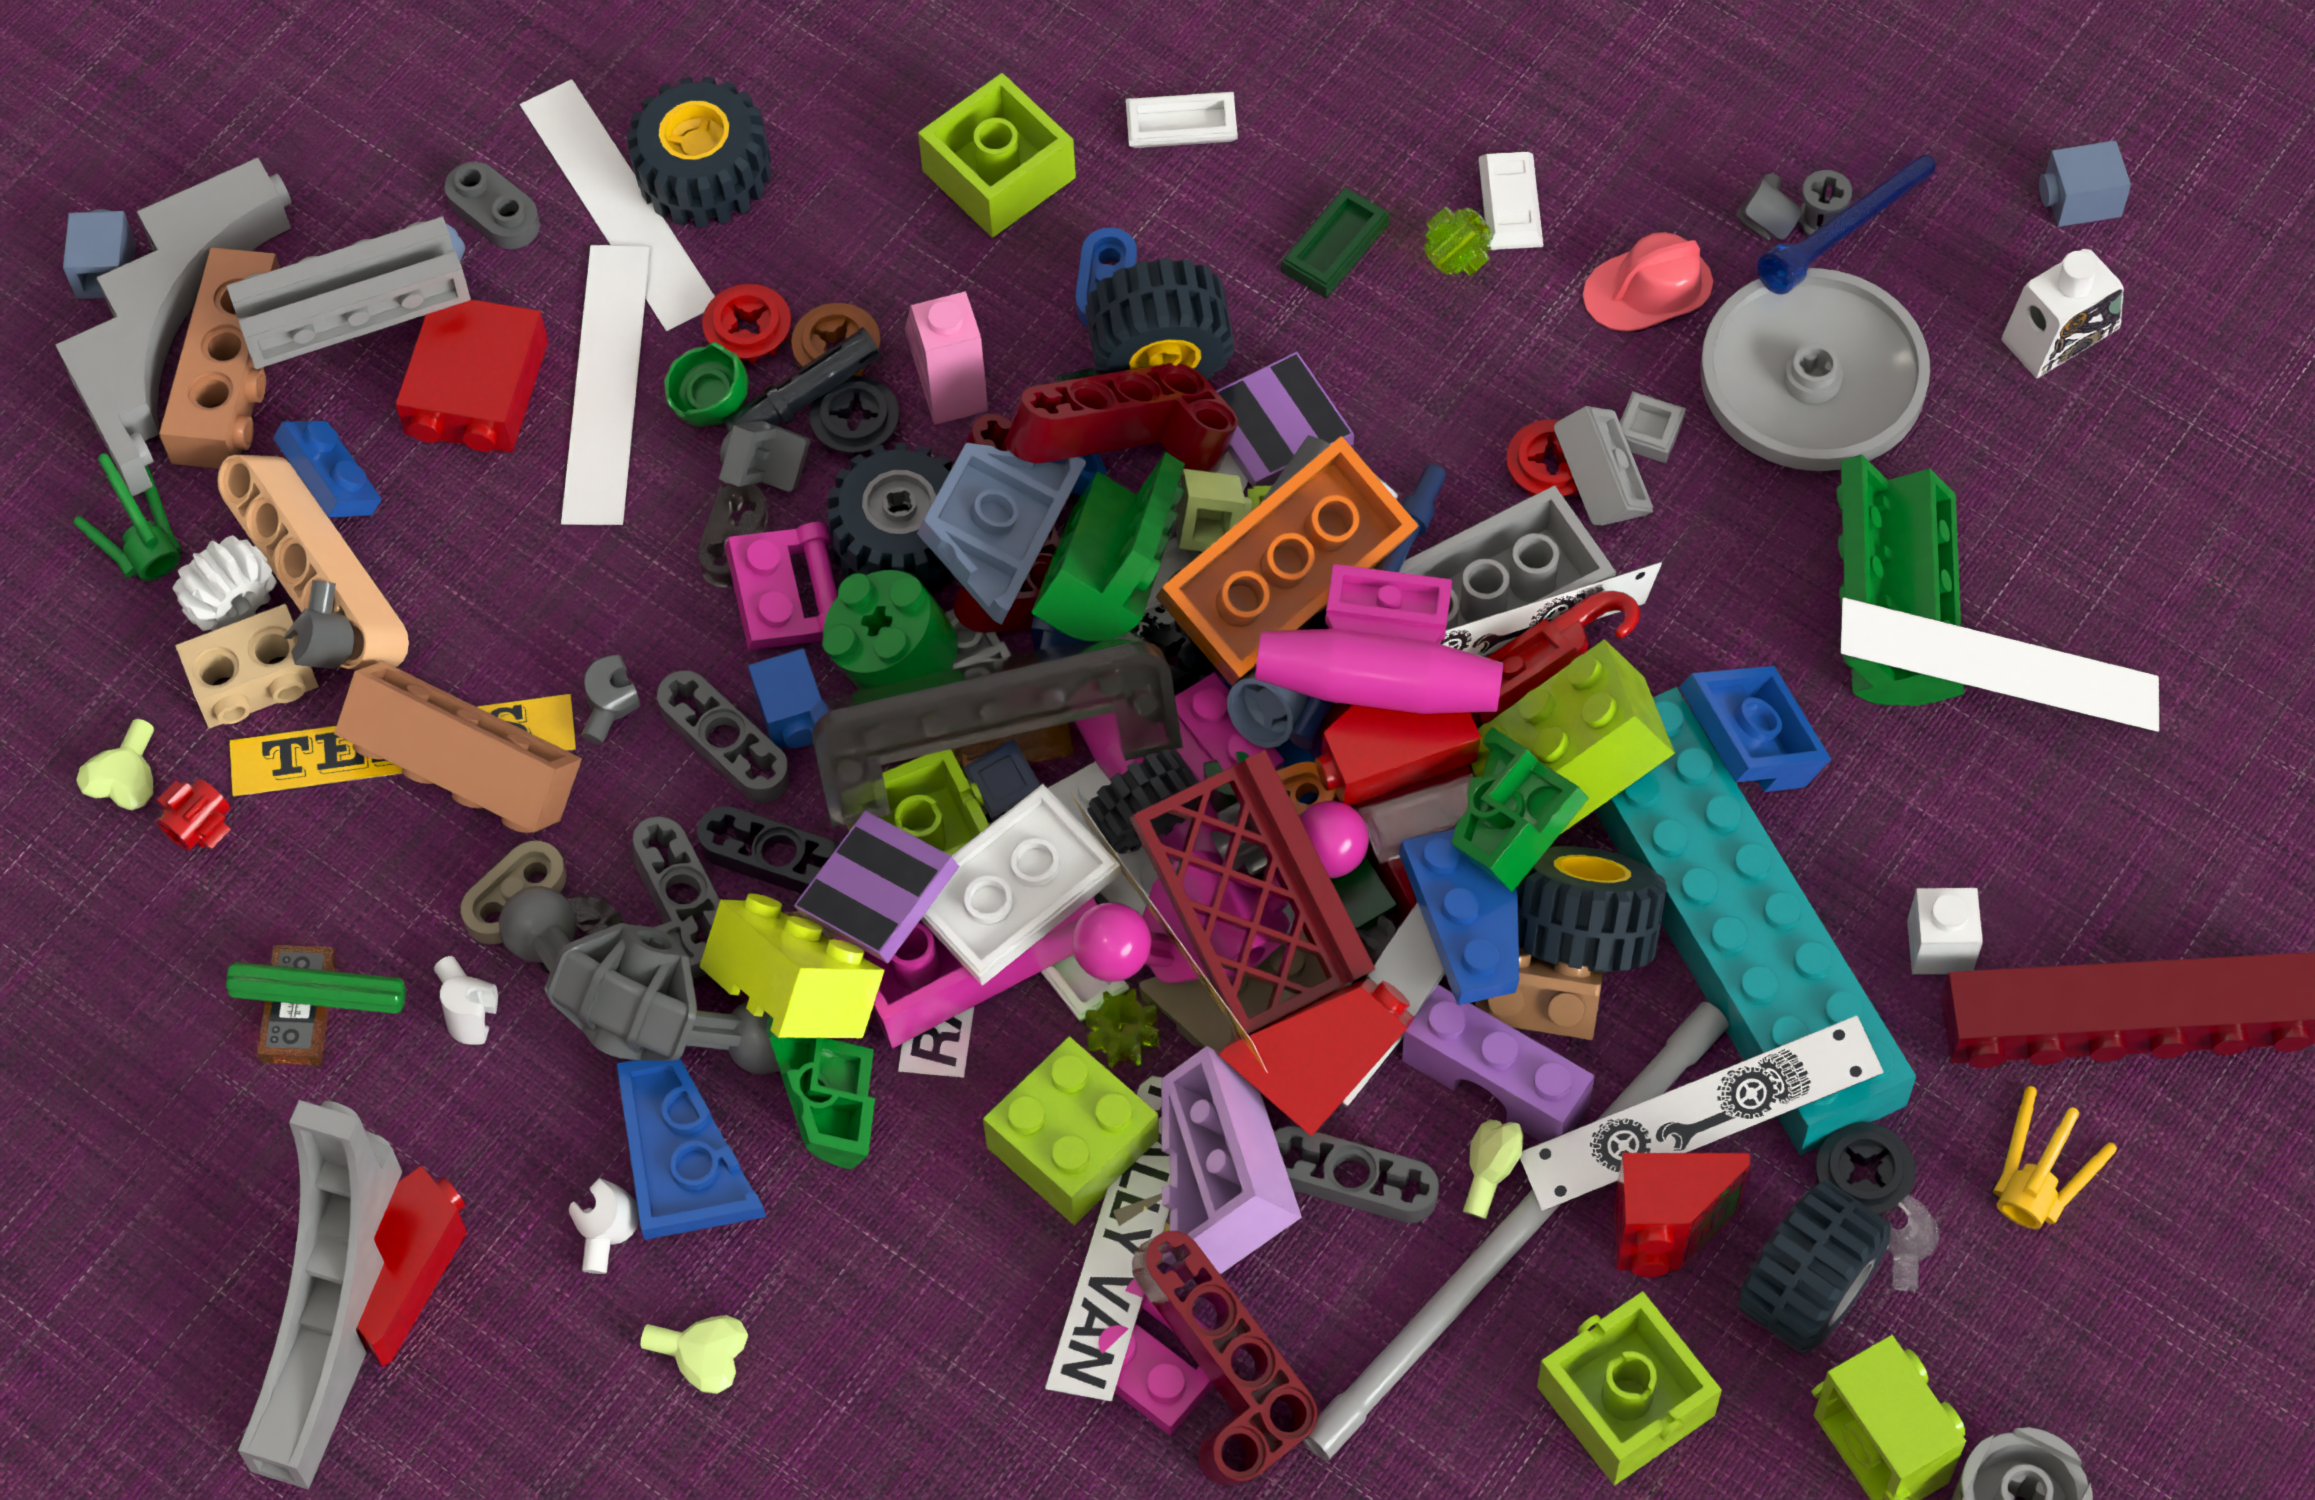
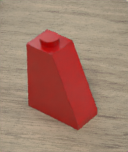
M1352 705L1324 731L1321 756L1315 758V763L1325 790L1331 791L1335 789L1340 802L1351 806L1476 762L1481 736L1470 712L1419 714Z
M1367 977L1310 1002L1248 1033L1247 1035L1253 1041L1267 1072L1241 1037L1239 1038L1238 1035L1227 1044L1219 1056L1312 1137L1407 1030L1415 1017L1407 1011L1410 1002L1398 989L1386 981H1382L1377 985L1371 978Z
M422 1165L397 1183L374 1237L384 1264L358 1323L356 1332L362 1343L382 1367L394 1359L467 1234L459 1213L466 1206L463 1199L445 1177L435 1182Z

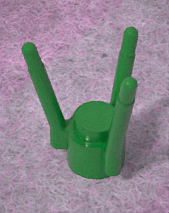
M105 453L99 455L98 461L134 525L122 537L125 543L123 551L82 516L74 518V525L118 564L126 578L132 577L137 573L140 579L144 581L159 579L177 566L180 561L179 553L182 551V548L172 534L148 465L144 466L153 487L148 488L144 492L156 526L151 521L145 520L110 457Z

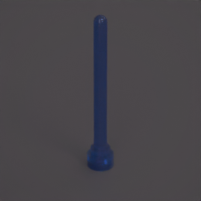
M1929 155L1919 156L1797 245L1779 244L1762 255L1757 263V273L1763 285L1775 294L1782 295L1790 292L1805 280L1810 262L1932 175L1936 169L1935 160Z

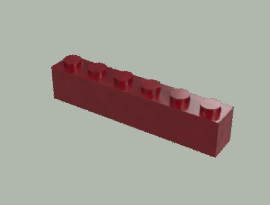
M2315 952L1949 972L1941 1001L1950 1063H1969L1970 1066L1975 1068H1990L2009 1060L2029 1059L2033 1064L2049 1065L2058 1063L2066 1057L2091 1056V1059L2095 1061L2108 1062L2123 1058L2127 1054L2152 1053L2157 1058H2174L2185 1054L2187 1051L2213 1050L2214 1053L2219 1055H2233L2252 1047L2270 1046L2281 1052L2298 1051L2310 1044H2315Z

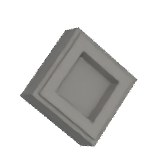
M1632 391L1620 420L1621 428L1631 452L1667 463L1683 424L1686 408Z

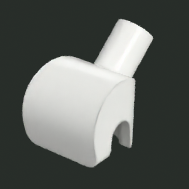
M445 957L436 963L434 971L443 983L440 990V1000L448 1032L455 1040L461 1043L471 1045L484 1044L489 1031V1026H485V1012L496 1014L498 1005L497 987L492 983L466 976L455 957Z
M599 1178L590 1187V1191L596 1200L595 1208L582 1210L573 1201L569 1207V1214L577 1230L586 1237L582 1271L606 1274L610 1244L622 1243L635 1232L639 1223V1212L636 1200L620 1186Z

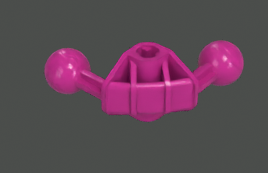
M1322 801L1311 805L1301 813L1299 818L1330 878L1344 876L1360 865L1367 853L1369 834L1365 821L1355 809L1339 801ZM1196 850L1191 854L1221 866L1223 864V858L1216 852ZM1175 861L1172 864L1175 872L1179 861ZM1188 865L1182 887L1188 899L1209 906L1219 876ZM1241 868L1236 870L1237 872L1251 876ZM1274 874L1272 884L1281 887ZM1158 878L1152 884L1148 898L1205 977L1209 978ZM1228 880L1219 910L1249 921L1258 890ZM1268 894L1259 925L1287 934L1290 922L1282 910L1289 905V902ZM1099 904L1084 913L1075 926L1072 937L1075 958L1081 968L1096 979L1107 982L1125 980L1136 974L1144 965H1149L1156 977L1164 983L1177 984L1199 980L1147 906L1143 916H1141L1137 911L1124 904ZM1196 913L1203 927L1206 916ZM1216 920L1209 941L1217 955L1237 961L1246 931ZM1256 935L1247 965L1256 968L1281 944ZM1223 968L1226 975L1232 977L1233 971Z

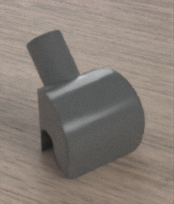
M1766 174L1756 182L1735 217L1749 230L1767 240L1770 237L1785 239L1797 224L1801 214V207L1781 192L1782 180L1779 176Z
M312 580L308 609L303 610L284 636V639H292L295 635H298L297 643L291 651L295 665L334 669L345 663L352 654L354 647L352 625L346 616L332 612L336 583Z
M620 655L598 659L591 664L585 674L584 685L591 714L581 736L586 741L595 745L603 744L614 720L622 718L640 707V701L634 684L628 685L629 681L625 672L626 667Z

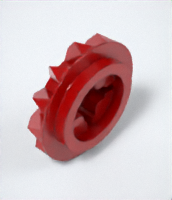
M740 284L723 290L709 302L703 314L702 328L709 344L717 342L732 353L736 352L740 359H748L754 365L760 356L767 353L775 356L778 346L783 341H789L792 320L786 301L776 291L758 284ZM735 314L741 320L744 319L748 323L756 321L759 334H751L746 329L738 332Z
M1549 419L1533 422L1519 430L1509 443L1506 467H1508L1511 474L1513 486L1520 485L1527 491L1529 497L1554 485L1562 496L1571 495L1577 498L1579 494L1554 430V425L1559 420ZM1548 447H1552L1557 462L1561 463L1556 475H1550V472H1547L1546 465L1543 464Z

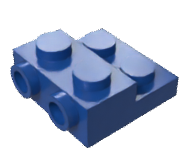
M1775 666L1691 673L1679 687L1690 705L1694 717L1702 725L1721 757L1722 764L1730 772L1735 782L1756 780L1764 792L1805 788L1831 760V757Z

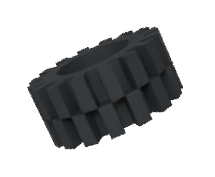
M1164 749L1156 756L1154 753L1145 756L1140 764L1136 761L1127 766L1128 771L1122 775L1117 773L1110 778L1112 783L1102 786L1096 792L1098 796L1090 800V807L1087 808V811L1115 852L1125 854L1128 850L1131 852L1137 851L1142 846L1129 819L1130 816L1199 783L1177 750L1172 749L1169 752L1168 749ZM1198 798L1182 806L1195 811ZM1165 813L1150 822L1157 836L1161 834L1166 836L1174 830L1172 827L1176 823L1182 824L1186 819Z

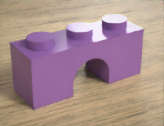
M1437 985L1404 1032L1403 1062L1453 1091L1462 1079L1482 1086L1504 1105L1507 1111V1123L1514 1122L1520 1124L1523 1132L1542 1143L1573 1131L1590 1105L1595 1075L1470 1003L1457 1005L1453 993Z

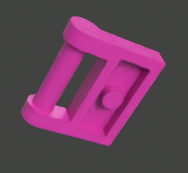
M811 522L791 530L728 537L725 550L748 651L823 641V629L827 613L838 597L827 546L831 543L827 524ZM805 553L819 613L817 617L804 618L790 555Z
M1134 1278L1125 1291L1143 1297L1138 1315L1144 1309L1174 1332ZM1194 1317L1198 1325H1200L1202 1328L1211 1330L1209 1327H1207L1205 1324H1203L1201 1321ZM1135 1323L1114 1392L1171 1436L1214 1387V1384L1200 1366L1197 1369L1193 1368ZM1115 1325L1105 1329L1099 1337L1098 1345L1100 1352L1103 1354L1128 1328ZM1236 1348V1350L1233 1352L1231 1358V1366L1239 1356L1242 1349Z

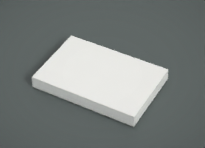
M1042 784L952 855V858L960 867L926 911L921 921L983 986L1122 874L1121 865Z

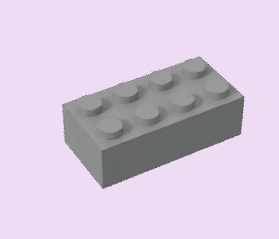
M1555 485L1405 560L1399 573L1452 579L1446 630L1616 576L1615 569Z

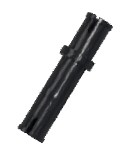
M862 327L846 340L812 360L788 378L783 379L776 385H773L772 382L762 387L764 390L762 394L722 420L729 431L733 430L734 425L761 420L775 426L784 421L787 425L796 419L794 414L805 408L806 405L851 378L852 375L881 359L883 356L865 328Z

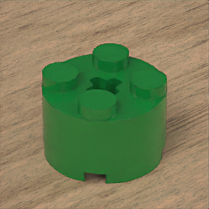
M883 570L867 575L861 573L853 574L840 584L838 597L831 605L825 619L822 645L837 666L871 701L882 705L897 706L908 704L921 698L918 694L919 691L927 687L932 681L938 686L946 678L956 659L958 636L947 614L917 578L902 571Z

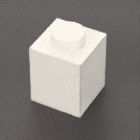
M1916 888L1907 919L1912 974H1949V972L1973 971L1983 943L1977 888Z

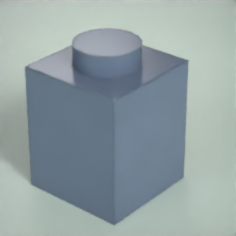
M2116 140L2052 150L2046 173L2041 174L2039 177L2041 201L2045 207L2051 206L2057 227L2122 217L2131 187Z
M97 209L90 212L69 213L63 269L76 299L105 298L96 277L134 261L136 241L124 211Z

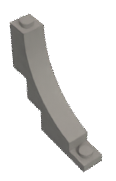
M259 158L137 211L153 252L96 277L114 318L55 344L76 391L132 497L153 487L144 467L154 462L145 441L159 435L158 397L164 363L175 335L185 317L195 305L210 248L252 251L269 239L291 229L284 210L285 206L292 204L288 191L278 173L271 177L268 176Z

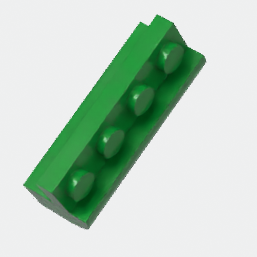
M1165 452L1137 494L1097 471L1068 513L1031 613L1059 631L1085 641L1112 640L1123 636L1135 628L1143 619L1157 572L1161 566L1165 547L1169 541V535L1177 516V512L1174 509L1185 492V488L1179 485L1185 463Z
M1862 454L1841 460L1842 484L1837 487V500L1843 518V534H1840L1838 537L1839 553L1844 562V584L1839 589L1841 605L1842 598H1847L1961 627L1956 494L1930 468L1887 480ZM1842 654L1846 664L1852 669V693L1866 701L1880 705L1919 706L1964 695L1962 683Z

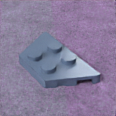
M972 443L964 445L917 534L995 622L1002 625L1087 461L1075 457L1067 459L1065 465L1031 463L1016 457L1010 451H1001L993 446Z

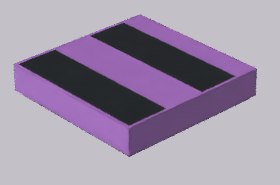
M1298 352L1217 390L1218 394L1230 406L1238 418V425L1228 447V452L1252 487L1274 484L1308 435L1322 439L1329 444H1332L1342 436L1350 446L1354 444V433Z
M864 811L795 903L794 907L803 917L818 923L826 930L859 946L864 951L888 964L960 866L952 856Z

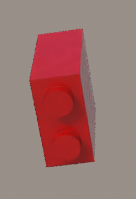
M471 299L470 301L426 314L395 404L405 435H411L420 441L435 443L441 440L465 444L481 452L500 450L513 453L548 345L541 311Z

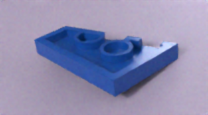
M1455 829L1402 840L1399 856L1457 1005L1516 993L1519 983L1517 887L1513 892L1509 891L1468 860L1451 844Z
M679 1058L676 1061L633 1060L617 1063L639 1219L644 1240L765 1218L766 1214L762 1203L744 1176L739 1162L730 1146L726 1144L681 1059Z

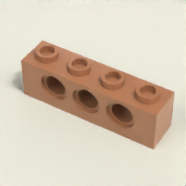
M210 248L159 432L171 464L220 469L222 462L227 457L241 455L242 450H248L251 446L253 439V420L251 416L255 402L260 403L264 398L266 375L264 367L259 369L254 367L227 285L242 281L253 274L267 273L280 269L279 262L274 253Z

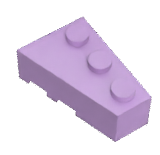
M1206 1046L1161 1079L1162 1151L1170 1155V1185L1162 1187V1206L1170 1209V1231H1179L1190 1236L1198 1244L1219 1274H1222L1302 1218L1260 1091L1219 1056L1220 1052ZM1171 1252L1162 1255L1163 1262L1170 1265L1176 1262Z

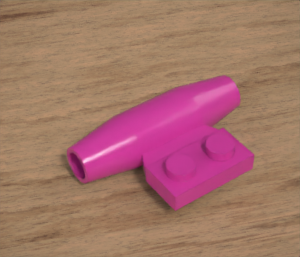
M1333 564L1325 625L1329 629L1261 631L1255 680L1324 701L1419 714L1496 712L1498 709L1503 663L1439 644L1442 640H1445L1452 579Z
M1215 672L1168 700L1156 723L1100 675L1082 683L1070 694L1065 703L1097 765L1109 780L1117 773L1122 775L1128 771L1127 766L1136 761L1140 764L1145 756L1154 753L1156 756L1164 749H1168L1169 752L1172 749L1177 750L1198 782L1204 780L1203 763L1217 760L1220 767L1226 770L1238 764L1235 752L1238 751L1245 752L1251 757L1266 750L1276 771L1283 768L1285 761L1275 747L1265 748L1255 745L1238 732L1232 724L1227 711V697L1230 691ZM1208 801L1204 815L1219 820L1217 812ZM1186 820L1182 824L1176 823L1172 827L1174 829L1166 836L1164 834L1159 835L1160 843L1182 851L1191 821ZM1200 825L1193 851L1206 850L1219 853L1210 835L1215 830Z

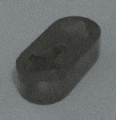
M729 484L719 492L715 499L698 547V559L703 577L714 586L725 588L733 586L728 559L724 566H718L715 562V558L718 559L724 556L728 537L765 532L768 523V510L764 494L757 486L750 484L738 487ZM742 504H749L751 511H745L742 514L739 525L735 526L732 511H739Z

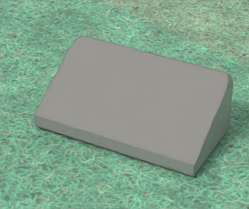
M1585 406L1556 422L1554 425L1555 433L1593 525H1607L1653 513V505L1615 411Z

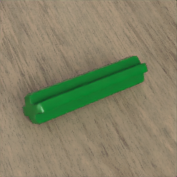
M243 962L231 964L226 977V989L233 998L395 1014L402 1011L406 998L404 981L397 977Z

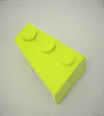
M748 894L746 900L720 899L699 966L729 994L739 996L740 990L747 994L749 1001L746 1009L754 1016L763 1017L764 1011H766L773 1018L770 1031L778 1038H863L885 971L884 969L862 958L864 950L859 946L842 940H830L821 934L823 927L818 923L805 918L784 914L781 912L782 904L773 898L760 894Z

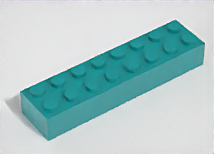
M1675 687L1653 697L1675 754L1594 811L1620 855L1632 858L1648 866L1665 879L1667 889L1661 923L1708 1002L1718 1008L1727 1018L1729 1027L1726 1029V1032L1743 1061L1858 1016L1884 1073L1777 1116L1801 1156L1822 1146L1830 1134L1854 1123H1871L1906 1107L1916 1075L1731 774L1722 764L1721 758L1694 717L1678 688Z

